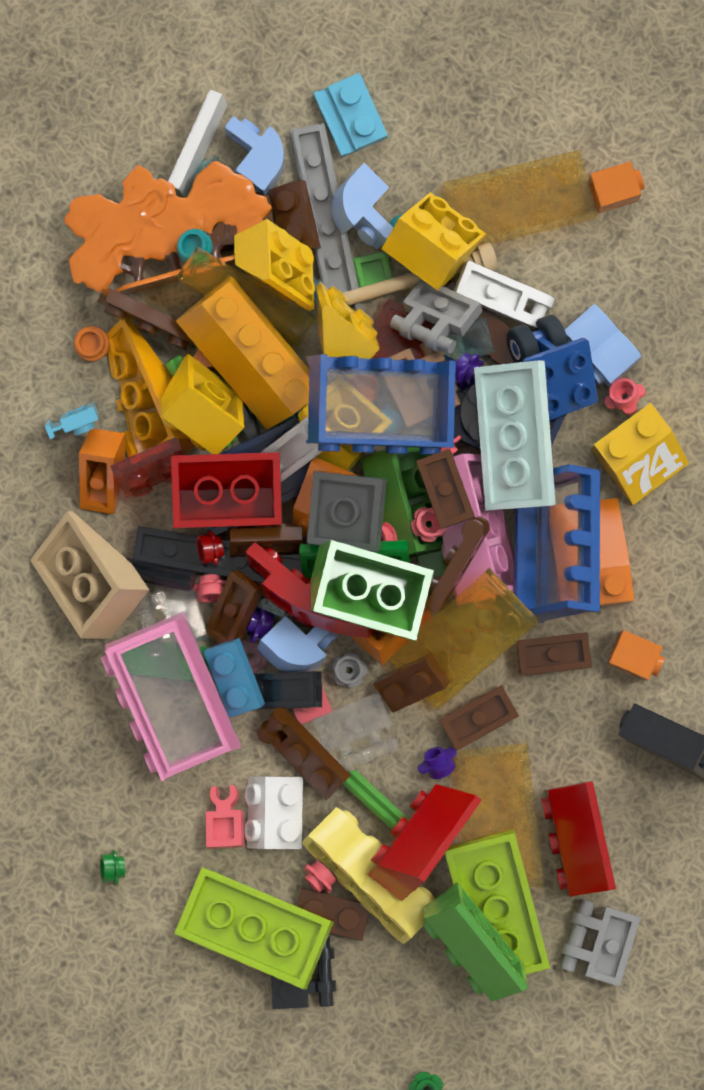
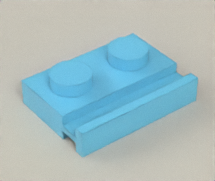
M360 73L336 82L319 92H313V96L341 158L388 138V134Z
M94 401L61 414L60 421L53 423L51 419L46 420L45 429L49 438H54L56 431L62 428L65 433L73 430L75 436L94 429V421L99 420V414Z

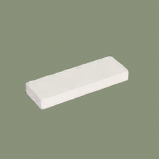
M213 90L208 92L168 182L174 185L176 195L182 198L187 196L228 105L221 93Z

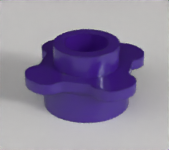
M465 353L456 361L455 382L459 384V388L462 390L468 385L475 384L474 367H483L484 362L479 360L480 356L478 354L471 356L469 353Z
M261 603L258 604L246 629L248 631L247 635L250 636V642L253 643L257 638L262 639L271 630L274 614L263 610L264 604Z
M433 747L429 749L424 755L423 763L417 767L419 773H428L432 779H442L448 776L455 768L452 758L457 755V751L454 747L447 749Z

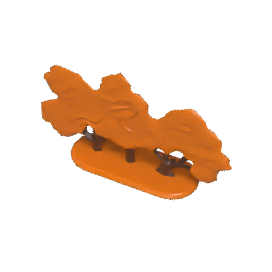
M218 161L211 162L197 174L188 197L183 198L176 196L175 187L172 183L162 178L155 180L150 171L138 164L122 182L124 189L123 199L120 203L105 199L100 194L76 197L70 203V211L67 213L64 223L76 236L84 238V243L69 259L73 282L76 284L84 282L88 288L101 292L102 289H107L115 275L125 272L133 276L135 282L124 285L116 291L126 295L234 266L235 255L227 257L220 255L224 247L221 245L234 238V235L228 237L231 226H236L238 234L262 222L263 218L272 209V206L268 204L267 197L255 193L251 180L241 174L233 173L230 167ZM219 222H223L225 224L223 240L219 242L220 238L217 237L218 244H213L212 253L207 262L182 269L177 256V243L180 236L190 229H200L211 236L214 226ZM124 255L129 256L132 265H125L122 258ZM149 258L165 259L170 262L172 272L144 279L145 260Z

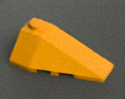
M125 317L124 320H119L107 333L110 342L107 354L111 377L119 380L121 399L116 400L118 412H125L128 431L121 432L125 433V450L135 474L140 475L171 462V456L188 455L196 446L193 445L186 434L179 429L177 431L172 430L162 420L161 398L173 377L131 319Z

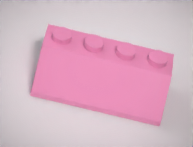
M460 454L454 456L475 517L481 516L488 520L490 530L454 590L453 595L458 598L459 604H465L514 594V552L503 509L485 511L481 454ZM471 519L446 528L445 533L442 535L444 542L442 544V554L444 559L453 545L459 548L464 539L462 527Z

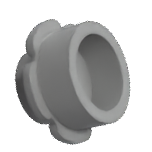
M345 653L343 657H337L332 664L333 678L340 686L357 687L362 683V677L367 673L366 663L361 661L355 653ZM347 667L353 669L351 674L346 673Z

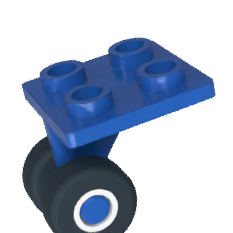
M554 315L539 318L536 321L537 328H535L534 332L526 325L511 328L507 332V346L515 363L545 361L549 420L598 402L590 345L587 339L580 338L568 343L564 327Z

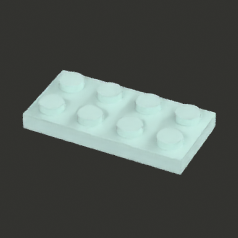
M538 360L474 367L485 511L556 505L545 361Z

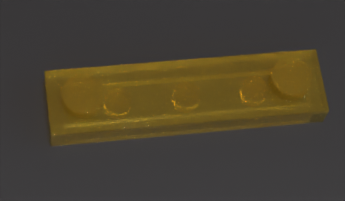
M197 246L179 272V280L200 293L207 295L231 275L284 340L297 348L316 321L315 316Z

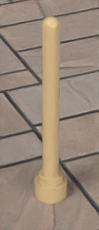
M490 242L478 245L476 250L466 260L492 271L498 269L496 255ZM462 265L461 268L457 271L456 274L461 273V270H462V268H463V265ZM411 272L343 292V294L348 299L346 304L349 306L414 287L421 278Z

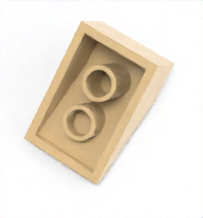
M73 511L65 513L30 559L80 638L111 639L149 591L134 566Z

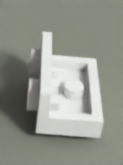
M250 776L245 790V799L248 804V816L244 829L247 847L255 849H302L303 777Z

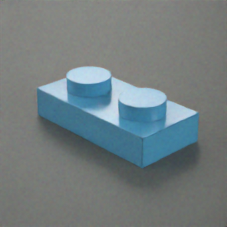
M240 638L207 648L204 651L229 718L261 708L265 704Z

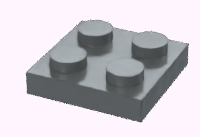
M314 471L307 543L320 545L333 540L371 552L380 551L387 479Z

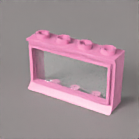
M184 611L105 644L106 655L102 656L101 660L108 676L115 675L119 682L120 688L115 689L122 708L126 709L129 707L135 720L129 723L137 742L144 740L149 752L143 755L151 774L158 772L161 781H164L165 778L231 750L241 748L239 738L233 729L227 710L221 701L210 671H208Z

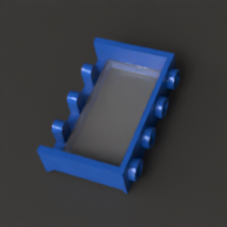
M327 354L306 356L309 364L308 440H306V444H318V451H340V445H352V452L374 453V446H386V453L407 454L408 447L419 448V455H434L441 452V448H454L456 361L426 362L422 359L358 358V356L327 357Z
M571 464L553 468L556 505L515 508L514 619L544 623L547 620L585 612H600V470Z

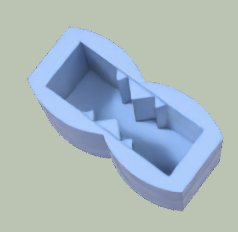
M593 304L565 329L568 343L580 338H585L589 341L595 383L597 385L603 382L609 388L613 382L624 375L642 357L636 347L617 329L614 323L596 304Z

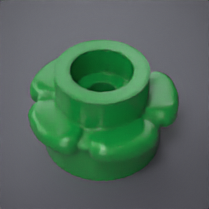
M111 850L109 854L100 855V875L103 883L112 882L115 886L118 885L119 878L125 877L124 857L117 856L115 850Z
M425 1071L415 1075V1080L409 1084V1090H423L425 1086H428L430 1090H442L444 1084L438 1075H430L429 1072Z

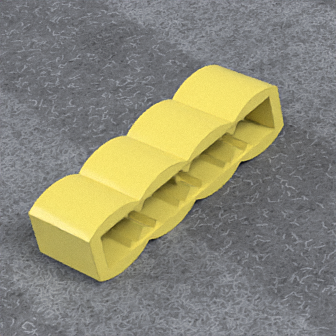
M336 807L302 841V844L316 860L324 864L333 873L341 885L353 893L367 911L379 919L392 936L405 944L422 928L425 921L423 908L435 899L429 890L420 886L401 901L367 874L375 865L370 859L382 844L375 837L366 836L358 827L357 819L350 812L342 811Z

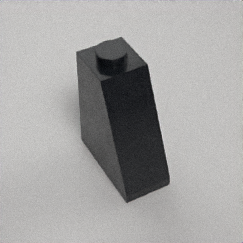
M636 703L633 704L631 710H627L624 713L619 725L621 730L618 735L704 780V735Z

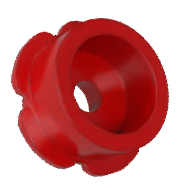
M208 531L206 535L197 536V552L201 563L217 565L219 562L218 558L224 556V546L221 537L215 536L212 531Z

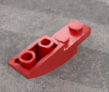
M254 542L245 551L249 567L265 579L261 583L265 598L281 610L314 627L333 633L369 638L373 634V629L312 612L311 582L309 583L298 570L292 569L290 571L281 564L283 562L282 559L271 548L267 547L264 550Z

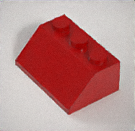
M280 452L171 456L173 528L282 525Z
M593 781L545 790L546 798H541V805L545 820H552L554 833L548 834L552 855L559 854L562 868L556 869L560 890L566 889L567 895L572 897L616 889Z
M435 784L427 793L421 789L409 805L413 812L408 819L402 816L390 831V834L394 836L393 840L388 846L383 843L370 859L375 865L367 875L399 900L403 901L426 881L482 799L477 795Z

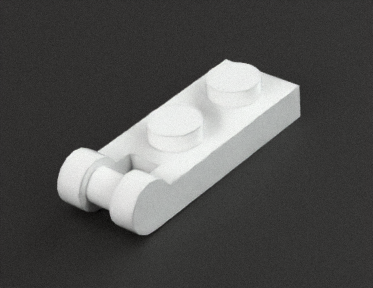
M469 260L464 263L454 288L455 292L480 302L481 307L526 325L532 330L537 328L536 321L545 316L547 309H551L555 300L548 294ZM527 300L534 304L531 314L523 311Z

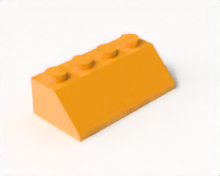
M231 275L176 319L178 325L266 429L294 415L309 403V368Z

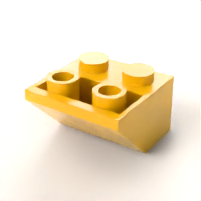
M430 192L398 219L381 249L438 291L454 277L483 240L486 233L479 229L471 219L463 217L452 209L444 199Z
M268 219L234 235L235 265L280 296L305 310L311 311L314 309V257L312 250L307 245L302 244Z
M320 282L316 286L318 337L323 354H327V357L358 356V358L371 359L380 349L376 339L378 333L371 326L374 323L373 320L360 308L356 311L346 304L348 299L336 287L332 286L328 289ZM344 374V375L347 376L350 380L355 376V375Z

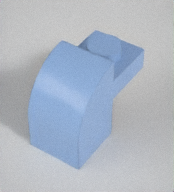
M233 116L225 126L226 135L249 152L237 167L236 174H241L251 180L256 192H261L263 196L268 195L269 189L275 186L284 169V150L281 139L271 126L268 127L262 136H259L260 130L252 122L245 118L239 121Z
M365 163L352 172L335 192L332 200V216L342 234H345L354 227L363 242L378 249L384 245L393 227L372 206L389 187Z
M284 616L261 639L257 651L273 666L283 672L314 671L323 664L327 656L319 647L325 651L339 635L314 627L305 635L292 621Z

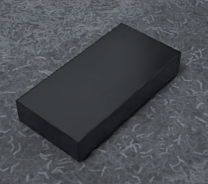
M321 671L254 674L265 702L258 709L322 707Z

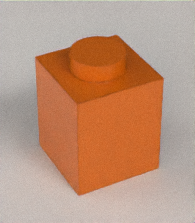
M631 161L591 173L588 179L598 214L638 202L642 195L641 190L645 189L642 175L639 169H633Z
M622 630L606 664L647 681L651 675L657 677L665 660V657L660 655L663 647Z

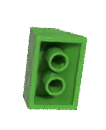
M408 447L407 454L386 453V450L360 459L364 476L387 479L383 523L387 522L393 526L397 534V541L408 540L409 558L442 550V544L444 543L442 536H438L433 542H425L421 540L420 536H416L411 528V522L415 519L414 514L418 509L422 507L432 508L416 463L417 460L431 455H419V448ZM426 521V526L430 528L432 526V523L430 521Z
M330 540L319 545L311 577V611L416 641L434 570Z
M458 882L423 908L425 919L423 926L434 940L440 937L448 947L445 949V953L457 968L462 965L470 976L467 977V980L477 994L485 993L492 1002L523 992L528 988L524 964Z

